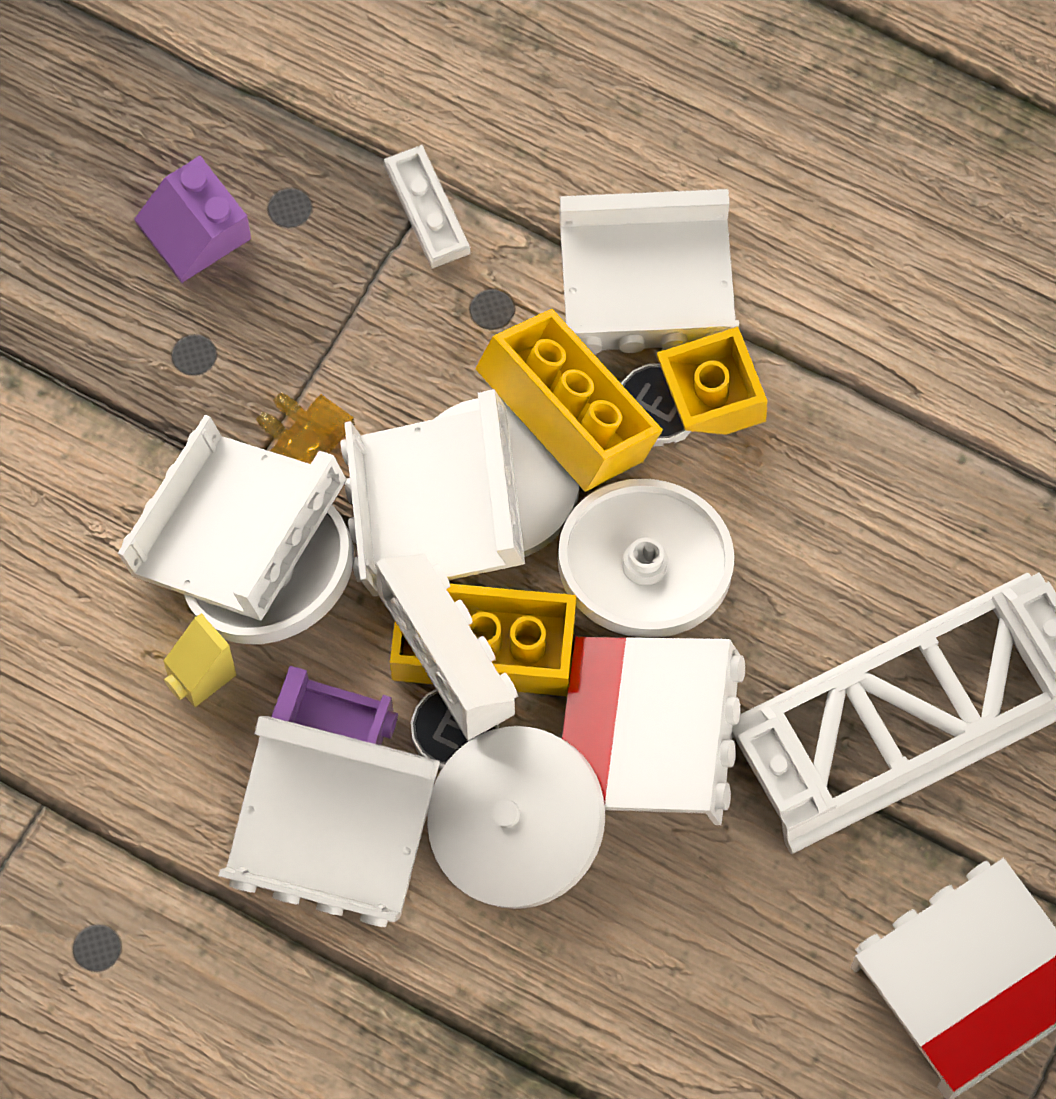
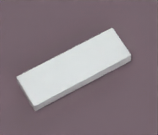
M423 145L385 158L384 167L431 268L469 255L470 246Z

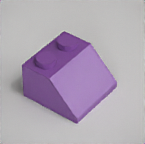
M201 156L196 157L166 176L134 218L135 223L181 283L251 240L247 215Z

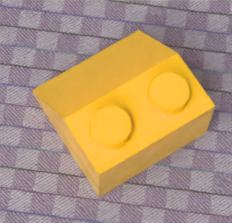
M739 327L657 352L658 361L685 431L726 435L766 422L768 400Z

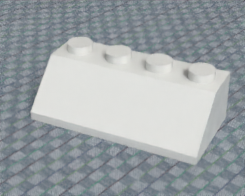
M424 553L382 558L375 562L379 596L467 740L469 741L514 716V698L518 697L516 688L506 673L499 675L491 663L495 660V656L487 640L483 636L478 639L475 637L469 627L473 621L464 603L461 600L454 602L446 590L450 587V583L438 563L432 566Z

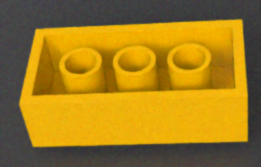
M553 309L547 310L492 336L475 368L585 492L644 462L663 431Z
M450 584V587L446 590L454 602L461 600L466 606L473 621L469 627L477 639L483 636L487 640L495 656V660L491 663L499 675L506 673L513 682L517 692L568 696L576 616V595ZM394 622L390 656L392 681L433 684L397 623Z

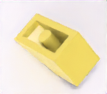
M202 613L193 619L163 661L168 675L164 681L170 691L179 700L186 697L194 707H197L236 676L229 644Z

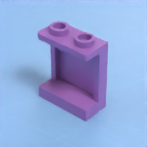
M290 666L271 717L381 745L384 737L391 739L396 727L398 713L393 712L392 697L382 695L381 701L309 680L307 670Z

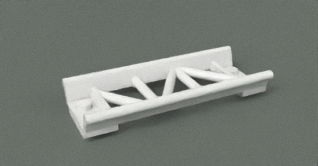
M1040 572L1033 576L1026 573L741 713L738 724H733L731 739L735 738L781 819L784 842L789 852L793 854L1056 722V592L1050 582L1046 583ZM993 610L999 619L982 715L980 717L940 650L936 637ZM1014 644L1043 693L1000 714L1012 646ZM919 647L961 720L867 671ZM828 691L814 762L812 763L784 712ZM865 691L954 736V738L907 760L906 756L903 757ZM847 694L890 770L832 798L827 789L845 695Z

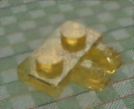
M281 392L275 397L273 401L277 408L295 421L289 430L274 416L265 411L256 419L262 429L278 440L270 452L308 464L313 462L319 451L329 454L346 435L345 422L351 421L355 425L354 417L322 394L315 399L306 411L298 402L285 393Z

